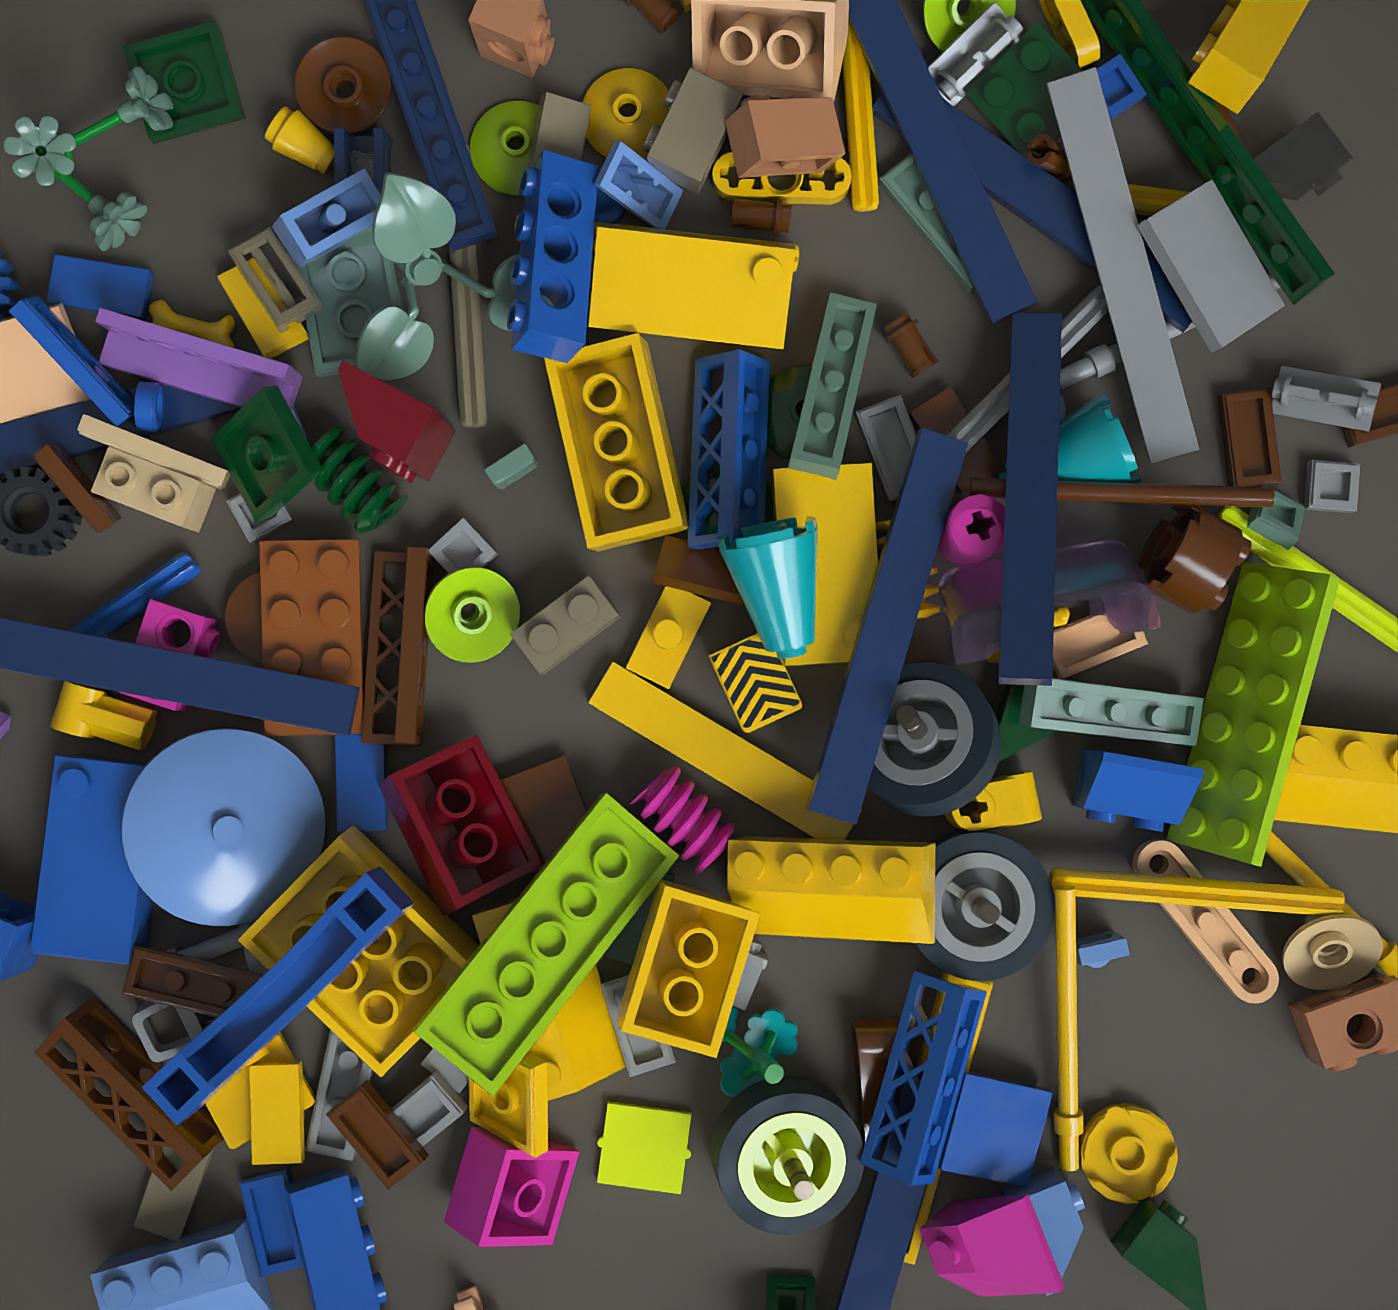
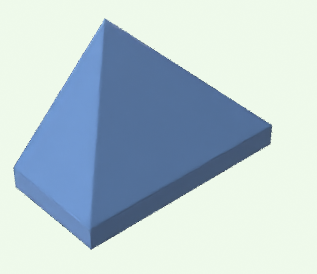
M618 140L614 141L594 183L595 186L648 226L656 229H666L684 191L626 144Z

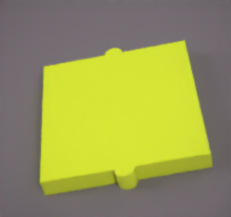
M608 1101L604 1134L598 1138L597 1142L598 1146L602 1148L597 1183L681 1194L685 1160L691 1157V1150L687 1145L692 1112Z

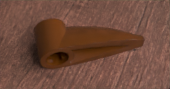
M901 1016L852 1021V1043L863 1147L866 1143ZM900 1087L896 1090L894 1102H896ZM886 1135L883 1136L881 1147L883 1146Z

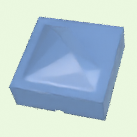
M1113 930L1076 938V962L1081 966L1088 965L1093 968H1100L1111 959L1130 955L1126 938Z

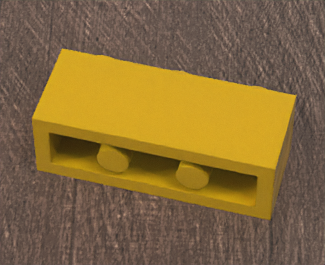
M1227 0V4L1209 29L1210 32L1192 57V60L1199 65L1188 83L1238 114L1264 81L1310 0Z

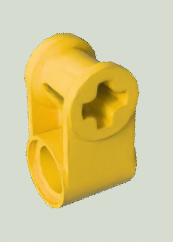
M1027 771L991 778L982 792L972 800L977 802L978 810L971 813V819L969 816L960 815L959 809L944 814L946 820L952 826L968 831L1008 827L1039 821L1042 819L1033 772Z

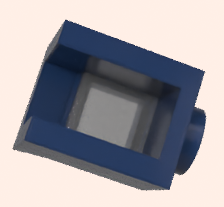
M334 128L335 184L365 168L381 195L384 175L386 172H391V147L393 141L383 128H373L374 136H352L345 128Z

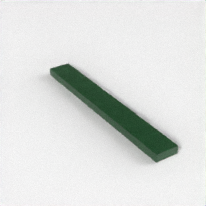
M1081 0L1091 21L1116 56L1122 55L1147 93L1145 97L1206 183L1213 180L1248 242L1291 303L1295 305L1304 300L1334 276L1335 273L1209 96L1188 83L1193 75L1142 2L1140 0Z

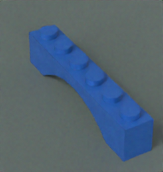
M381 867L366 872L327 909L310 930L262 978L142 1086L144 1091L176 1125L180 1124L197 1112L399 919L414 902Z

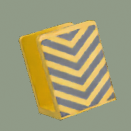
M758 633L709 655L712 666L744 732H752L802 708V702L782 659L777 658L776 652L765 650Z

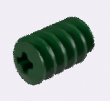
M337 425L321 436L311 448L323 469L315 478L314 485L321 492L329 491L328 501L334 506L342 505L341 515L347 520L355 519L354 529L359 534H365L383 526L398 514L406 504L408 496L404 495L393 501L390 497L397 484L391 481L380 487L377 482L384 473V470L381 467H377L366 472L364 468L371 459L368 457L369 454L364 453L353 458L351 454L357 447L358 442L355 439H350L340 444L338 440L344 433L345 428L342 425Z

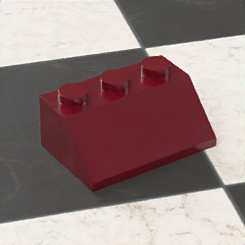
M342 360L338 372L358 437L371 448L368 457L377 461L387 471L409 483H413L416 476L429 482L455 431L433 407Z
M477 734L389 775L378 785L443 916L543 865Z

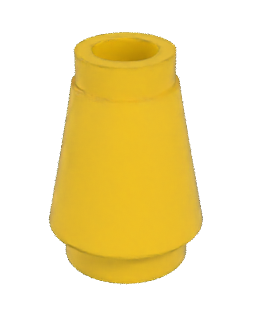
M287 106L283 107L274 117L265 133V139L273 144L272 150L315 171L318 170L323 175H327L335 165L333 144L300 110L293 112Z

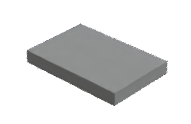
M1213 180L1208 181L1137 225L1211 353L1223 348L1285 306Z

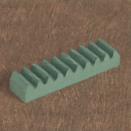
M830 292L788 468L837 479L876 311V303Z
M1052 678V686L1024 685L1019 724L1042 729L1196 746L1204 698Z

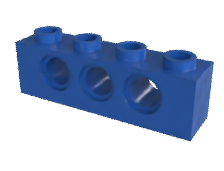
M543 150L531 167L526 166L522 172L519 182V195L525 196L524 209L520 212L515 227V239L521 240L520 254L516 256L511 271V283L517 285L516 299L511 303L507 316V329L513 330L511 350L568 363L585 345L597 186L594 183L598 177V165ZM546 251L552 254L556 260L552 259ZM541 295L547 297L553 306L545 302Z

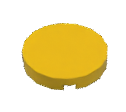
M1132 1103L1109 1105L1093 1114L1084 1126V1132L1079 1140L1080 1167L1092 1187L1106 1198L1125 1204L1139 1203L1137 1200H1144L1147 1197L1153 1198L1161 1193L1173 1178L1178 1161L1174 1138L1167 1124L1147 1107Z

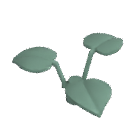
M386 172L384 175L381 197L373 218L372 237L377 250L385 258L393 261L405 275L401 280V285L405 288L409 307L407 313L401 307L394 304H388L376 310L366 321L360 333L355 359L357 368L381 381L399 379L415 373L427 362L431 355L434 343L433 331L425 321L415 319L419 313L414 289L415 285H431L437 281L441 272H445L482 296L492 298L487 310L488 318L494 325L508 331H513L507 329V316L511 303L516 299L517 285L511 283V271L518 254L506 259L496 269L493 276V288L485 287L449 265L445 259L440 258L433 248L445 245L452 238L456 224L454 210L449 201L435 188L419 179L398 173ZM541 295L545 302L553 306L547 297Z

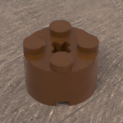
M1176 504L1171 509L1179 513L1171 522L1161 519L1149 536L1137 564L1138 568L1145 571L1144 577H1135L1136 584L1190 614L1197 613L1205 607L1212 611L1216 610L1227 596L1229 587L1226 582L1231 573L1248 556L1251 549V541L1243 537L1242 530L1239 527L1198 505Z

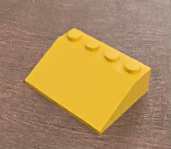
M353 824L299 876L238 941L270 970L366 872L381 867L409 896L414 904L307 1007L376 1074L382 1077L420 1039L411 1030L479 945L448 915L443 916L439 907Z

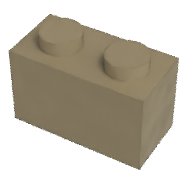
M690 68L684 81L681 82L675 79L667 94L664 107L669 109L663 125L660 126L654 123L648 133L643 146V151L649 153L647 162L673 183L699 195L728 135L725 120L740 108L743 94Z
M588 575L510 635L538 673L545 675L621 617Z

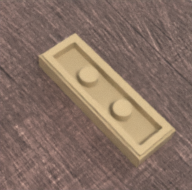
M83 414L77 428L80 431L79 434L89 439L196 479L220 490L222 488L225 489L230 477V473L225 469Z

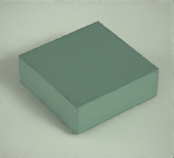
M523 444L484 471L498 490H503L536 469L538 462L527 445Z
M1275 491L1272 508L1251 507L1247 528L1289 550L1299 540L1305 507Z

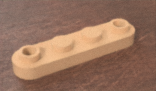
M1161 839L1148 840L1141 844L1134 853L1132 862L1134 873L1204 879L1184 853L1171 842ZM1160 854L1164 861L1163 867L1159 871L1153 872L1149 866L1150 859L1154 855ZM1158 903L1234 996L1248 1003H1262L1273 996L1279 983V975L1275 965L1228 908ZM1248 968H1253L1255 971L1254 980L1249 984H1244L1242 981L1243 972Z

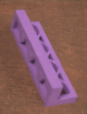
M99 308L95 322L108 330L99 363L104 367L242 408L262 387L277 385L292 412L303 376L290 365Z

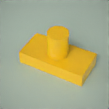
M666 586L626 669L670 689L711 602L690 592Z

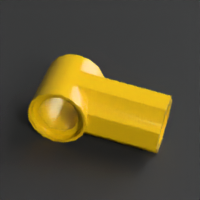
M64 681L50 727L79 737L94 738L96 736L133 749L145 750L147 744L153 738L156 729L157 710L109 696L108 691L102 688Z

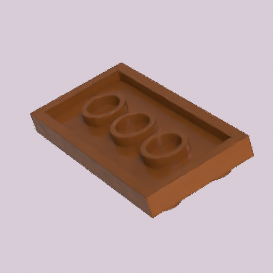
M361 540L259 541L263 668L359 686L360 690L351 734H362L365 696ZM264 720L265 736L337 734Z

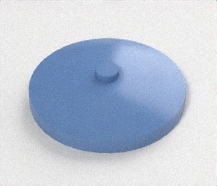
M236 728L208 729L186 735L170 743L154 755L141 769L128 792L124 804L121 822L122 844L127 863L136 882L161 908L174 916L197 924L210 926L238 925L259 919L320 856L325 837V811L322 797L312 775L298 757L286 747L262 734Z

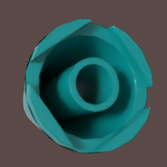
M1106 393L1095 396L1059 422L1058 480L1142 482L1140 475L1135 471L1138 469V466L1118 417L1113 418L1109 408L1102 409L1112 405ZM1005 460L1004 464L1007 469V460ZM1006 471L998 474L1000 479H1006Z
M807 516L805 526L800 527L797 526L796 517L741 528L742 538H737L734 541H730L729 532L717 537L719 551L765 650L776 652L779 659L793 658L807 653L806 645L815 641L818 539L816 518Z

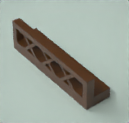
M407 547V553L374 551L362 744L422 747L429 637L424 625V608L432 590L434 557L430 554L428 548ZM386 564H406L405 588L396 596L385 585ZM385 592L392 600L383 607ZM398 606L403 612L402 636L392 643L381 631L382 619ZM381 640L388 646L382 654H380ZM395 654L400 660L399 684L389 691L378 679L379 666L391 655ZM377 688L385 695L379 702H377ZM391 701L397 708L395 735L374 734L376 714Z
M94 997L67 1015L34 1052L170 1191L179 1185L224 1140L213 1117L203 1107L176 1125L144 1091L142 1086L163 1066L159 1062H153L145 1048ZM62 1038L76 1051L77 1062H69L55 1048ZM93 1077H102L110 1085L112 1097L103 1096L95 1088ZM128 1112H137L145 1120L146 1132L137 1131L129 1123ZM162 1146L171 1147L186 1162L178 1171L163 1157Z

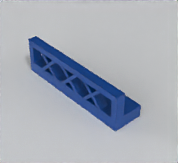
M740 349L695 359L688 547L697 550L718 547L717 537L729 532L730 541L742 538L741 528L765 522L770 361ZM724 368L723 383L714 394L711 391V371ZM717 413H719L722 417V429L712 441L709 437V425ZM717 461L720 464V477L713 487L710 488L707 484V472L713 463ZM715 508L718 512V533L705 535L706 518Z
M921 971L913 972L860 1164L910 1186L934 1183L987 991L970 985L954 984ZM926 986L945 992L940 1014L929 1020L921 1006ZM923 1034L929 1047L928 1058L924 1064L914 1068L907 1051L910 1041ZM909 1082L916 1100L913 1111L901 1117L894 1102L897 1088ZM894 1130L902 1146L897 1165L878 1157L883 1136Z

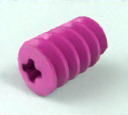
M982 494L968 496L948 511L938 545L942 554L954 563L969 565L978 563L1000 551L1004 546L1005 507L995 498ZM966 526H977L980 534L969 535Z
M674 766L656 776L629 805L643 799L646 801L640 816L643 819L656 813L660 816L653 830L656 833L667 828L673 830L667 842L669 847L683 841L687 844L680 858L686 861L694 856H698L700 860L694 870V873L697 875L709 866L728 846V840H730L734 832L735 825L732 822H727L717 827L716 824L721 816L720 809L714 808L703 813L702 811L708 801V797L705 794H701L690 799L689 796L695 783L692 780H687L677 785L676 781L681 773V768Z

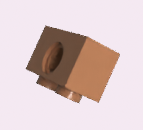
M476 0L468 21L480 57L533 78L538 65L545 66L547 64L555 41L551 37V21L547 18L544 0Z
M1378 972L1350 985L1331 989L1289 1005L1308 1060L1325 1070L1341 1071L1351 1068L1358 1063L1357 1058L1373 1052L1377 1055H1383L1398 1051V980ZM1359 1014L1361 1026L1355 1034L1348 1036L1347 1023L1351 1017Z

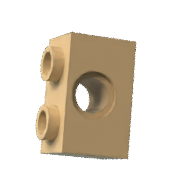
M108 446L91 492L199 533L217 488Z

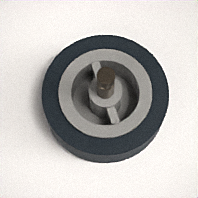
M917 662L903 665L867 786L880 801L890 808L908 815L938 816L965 806L982 792L991 780L999 762L1001 732L996 715L980 688L964 673L947 665L932 662Z
M959 830L934 840L932 843H935V943L914 944L936 967L964 980H997L1012 975L1024 968L1043 948L1051 932L1054 919L1055 903L1053 890L1043 866L1021 844L987 830Z

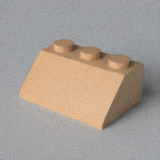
M691 0L692 68L743 95L767 94L770 98L786 99L794 94L810 93L812 98L832 97L833 101L835 100L848 38L849 0Z

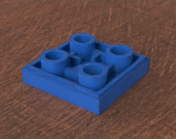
M965 1070L938 1168L944 1171L1028 1187L1053 1092L1044 1087Z

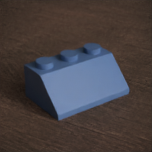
M247 1217L186 1234L178 1241L169 1239L111 1256L90 1275L99 1310H275L267 1278L260 1275Z

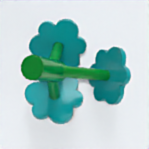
M732 1006L722 1042L727 1041L736 1049L732 1052L731 1057H726L720 1062V1070L724 1074L720 1080V1087L725 1095L735 1097L748 1086L765 1079L768 1083L775 1084L783 1078V1068L773 1058L778 1053L792 1055L796 1051L798 1042L795 1036L798 1026L793 1021L786 1020L785 1015L779 1009H766L762 1016L759 1014L751 1015L748 1019L749 1029L746 1031L745 1041H743L734 1034L736 1028L734 1021L739 1011Z

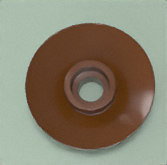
M335 37L324 40L305 54L297 68L295 94L298 104L312 123L328 132L334 133V128H345L349 133L362 131L374 124L382 116L390 101L392 81L386 62L376 49L362 40L352 37ZM352 85L355 87L352 96L348 98H341L339 96V91L343 86Z

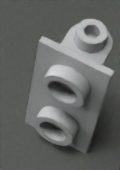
M993 1L927 66L942 98L953 106L1022 37L1019 34L1023 30L1021 24L1011 15L1007 18L996 2Z
M1281 366L1279 377L1276 378L1272 393L1273 414L1369 432L1381 383Z

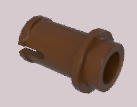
M623 0L627 6L633 4L655 26L660 34L666 32L681 14V10L670 0Z
M1042 133L1033 137L1028 143L1027 148L1036 151L1038 155L1026 152L1027 160L1031 164L1043 168L1061 182L1072 179L1062 143L1057 142L1048 134Z
M734 197L731 228L773 231L774 237H779L780 232L789 233L792 204L783 203V198H778L777 202Z
M906 313L883 328L888 336L884 341L886 344L891 341L910 371L911 377L914 378L939 362L937 357L935 358L915 326L919 323L917 318L912 320L909 314Z

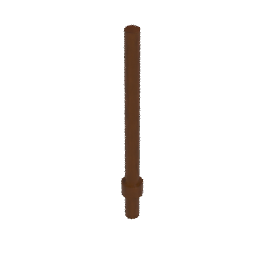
M970 478L969 495L982 494L993 498L1005 499L1006 479ZM1058 480L1057 500L1272 508L1275 499L1273 487Z

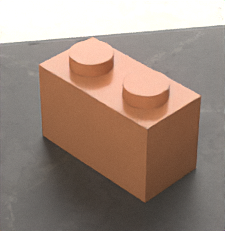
M798 93L786 99H770V96L767 94H758L744 99L741 102V107L725 120L738 178L821 173L845 155L832 97L812 98L810 93Z

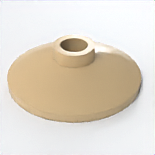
M1349 914L1327 915L1306 923L1290 936L1283 948L1282 963L1287 975L1295 983L1303 987L1315 990L1337 989L1360 980L1376 966L1382 954V939L1376 927L1364 918Z

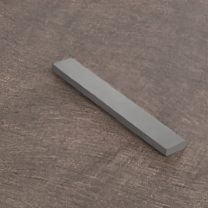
M1096 67L1047 83V90L1149 463L1200 450L1142 235L1137 227L1136 213Z

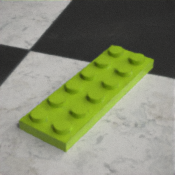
M1243 562L1204 701L1197 745L1192 746L1187 766L1204 769L1203 777L1181 824L1170 825L1166 840L1255 866H1262L1340 582L1339 578L1331 574Z
M602 793L411 1031L488 1094L494 1096L674 864L679 855L609 794Z

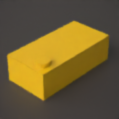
M602 223L597 227L588 327L783 349L796 251L795 245Z
M639 333L585 346L568 363L544 358L587 548L599 552L688 530V515L650 350L646 340Z
M872 463L841 465L836 480L791 468L773 469L771 486L774 520L796 517L797 526L800 527L805 526L807 516H813L816 518L818 526L815 641L806 645L807 653L793 658L782 659L784 666L849 663L878 566Z

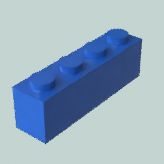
M341 1167L283 1185L313 1310H381L379 1304L386 1302L387 1297L380 1273L372 1274L368 1256L375 1254V1246L369 1226H360L356 1208L364 1206V1201L357 1177L349 1179L348 1174Z

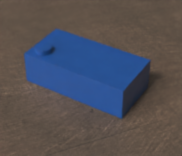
M82 754L55 756L30 953L130 964L134 946L143 945L148 947L154 901L142 890L130 871L124 854L121 835L122 813L128 792L135 778L147 762Z

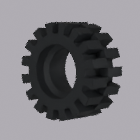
M20 466V471L12 468L4 471L7 478H0V545L6 546L5 549L8 551L34 557L36 555L49 556L52 555L51 550L61 551L67 546L63 541L65 539L74 540L77 535L76 532L71 530L73 524L81 526L82 517L75 515V510H77L75 506L42 469ZM29 494H39L48 504V518L40 528L30 531L25 530L20 526L16 518L17 505L23 497Z

